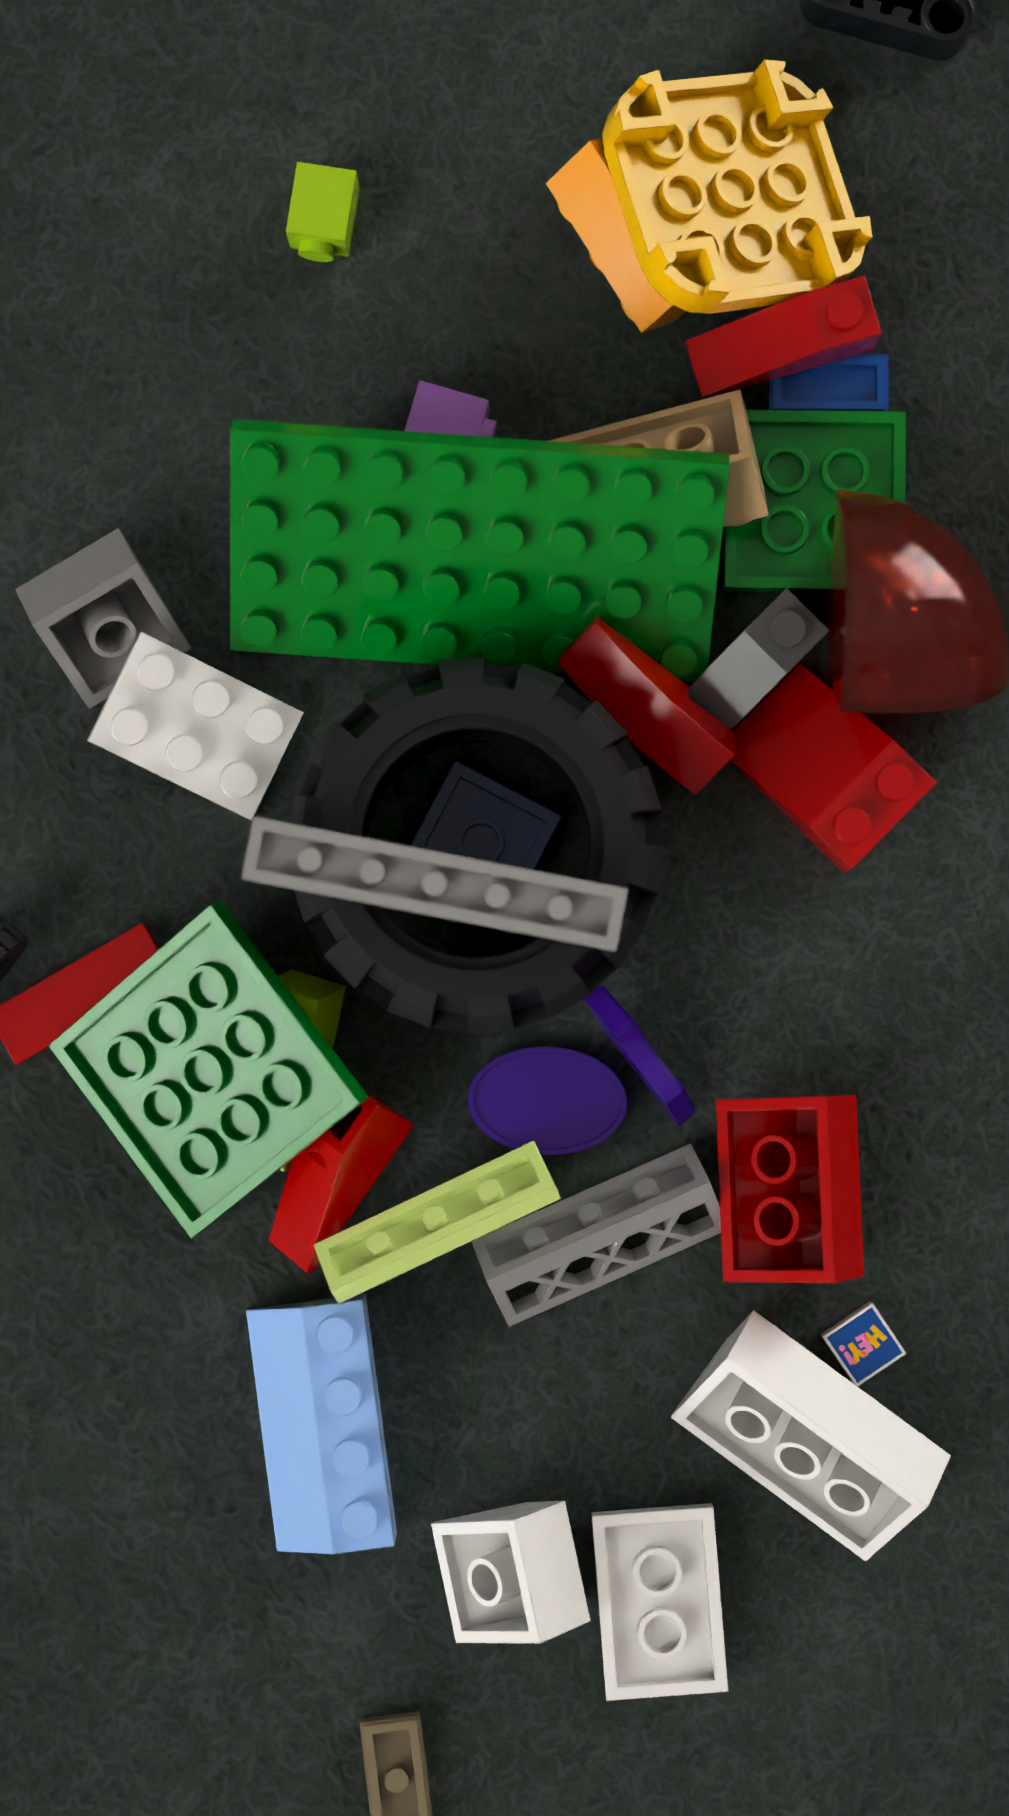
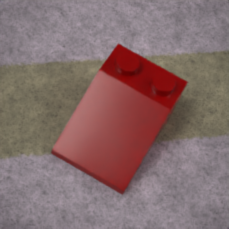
M799 664L734 730L735 756L729 762L843 873L853 869L937 783L891 737L802 664Z

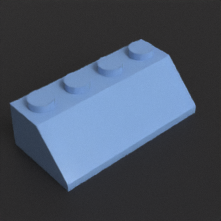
M366 1294L356 1295L339 1304L335 1298L247 1309L246 1314L277 1551L338 1554L394 1546L397 1529Z

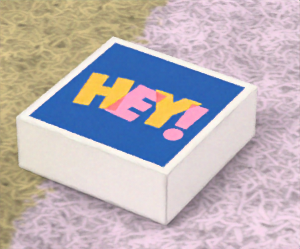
M871 1301L820 1334L852 1383L857 1387L907 1354Z

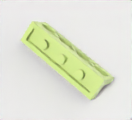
M532 1141L324 1239L313 1246L330 1291L339 1304L561 1199L535 1141Z

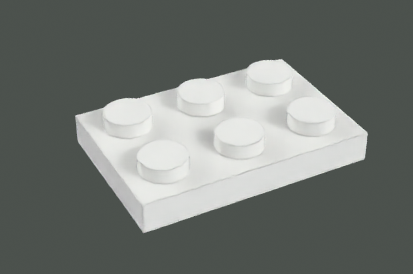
M140 632L87 741L238 815L252 820L304 712Z
M712 1503L591 1512L606 1701L728 1692L714 1507Z

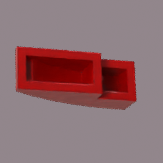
M596 616L558 657V664L593 703L597 700L628 732L627 738L694 795L735 756V732L690 699L689 686L599 617Z

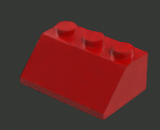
M856 1095L716 1100L723 1282L838 1283L864 1277Z

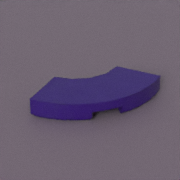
M599 986L591 995L584 998L583 1000L618 1051L675 1123L680 1126L694 1115L695 1107L685 1088L652 1048L636 1022L605 986Z

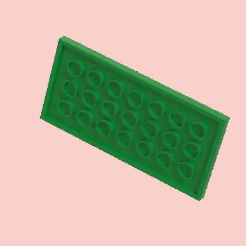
M233 419L230 429V650L439 665V660L484 657L485 663L520 667L523 662L549 673L567 674L558 664V657L597 616L681 681L694 683L708 668L730 467L729 454Z

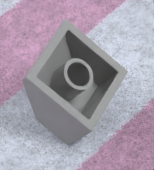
M119 528L15 589L32 626L89 709L108 698L140 632L183 653L191 649L188 641Z

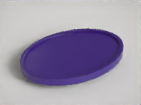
M531 1047L506 1053L485 1065L477 1073L470 1085L468 1107L477 1126L496 1142L515 1150L535 1141L541 1155H563L586 1150L601 1143L613 1134L624 1119L627 1109V1096L617 1075L599 1060L571 1049Z

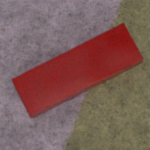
M144 923L139 924L0 1005V1039L15 1065H20L50 1048L49 1045L159 950L158 945Z

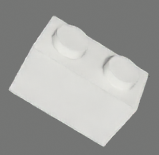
M565 1501L525 1502L431 1523L456 1643H542L590 1622Z

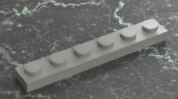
M253 817L241 877L245 881L613 952L617 950L628 888L260 817Z

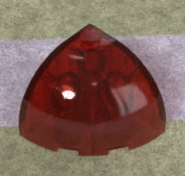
M836 490L827 667L840 712L922 713L946 711L976 705L1002 693L1009 684L1007 632L994 592L974 557L945 527L941 528L927 517L913 511L912 507L904 503L865 492Z

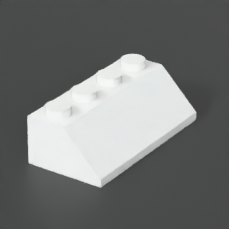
M754 1310L725 1340L671 1416L673 1420L864 1561L873 1556L929 1506L951 1457L950 1454L922 1433L907 1424L876 1399L869 1396Z

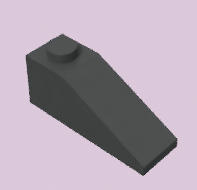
M786 588L689 687V698L733 730L825 638L830 630Z

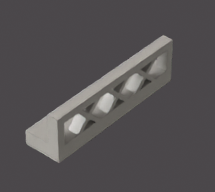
M690 1143L489 1232L471 1242L485 1279L510 1327L720 1234V1206L711 1183ZM705 1204L709 1215L687 1225L676 1223L683 1212ZM638 1232L650 1234L642 1245L633 1249L621 1247L629 1236ZM584 1256L595 1258L588 1269L576 1274L565 1272L569 1264ZM528 1281L540 1283L535 1292L511 1302L506 1292Z

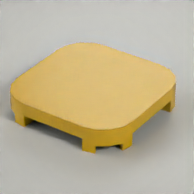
M764 59L755 72L662 81L659 70L639 76L636 82L620 97L607 116L602 132L604 155L639 265L650 286L664 300L687 312L713 314L771 306L808 291L844 282L861 264L865 246L873 237L870 216L855 217L823 121L833 109V106L823 88L814 94L800 79L784 72L785 61Z

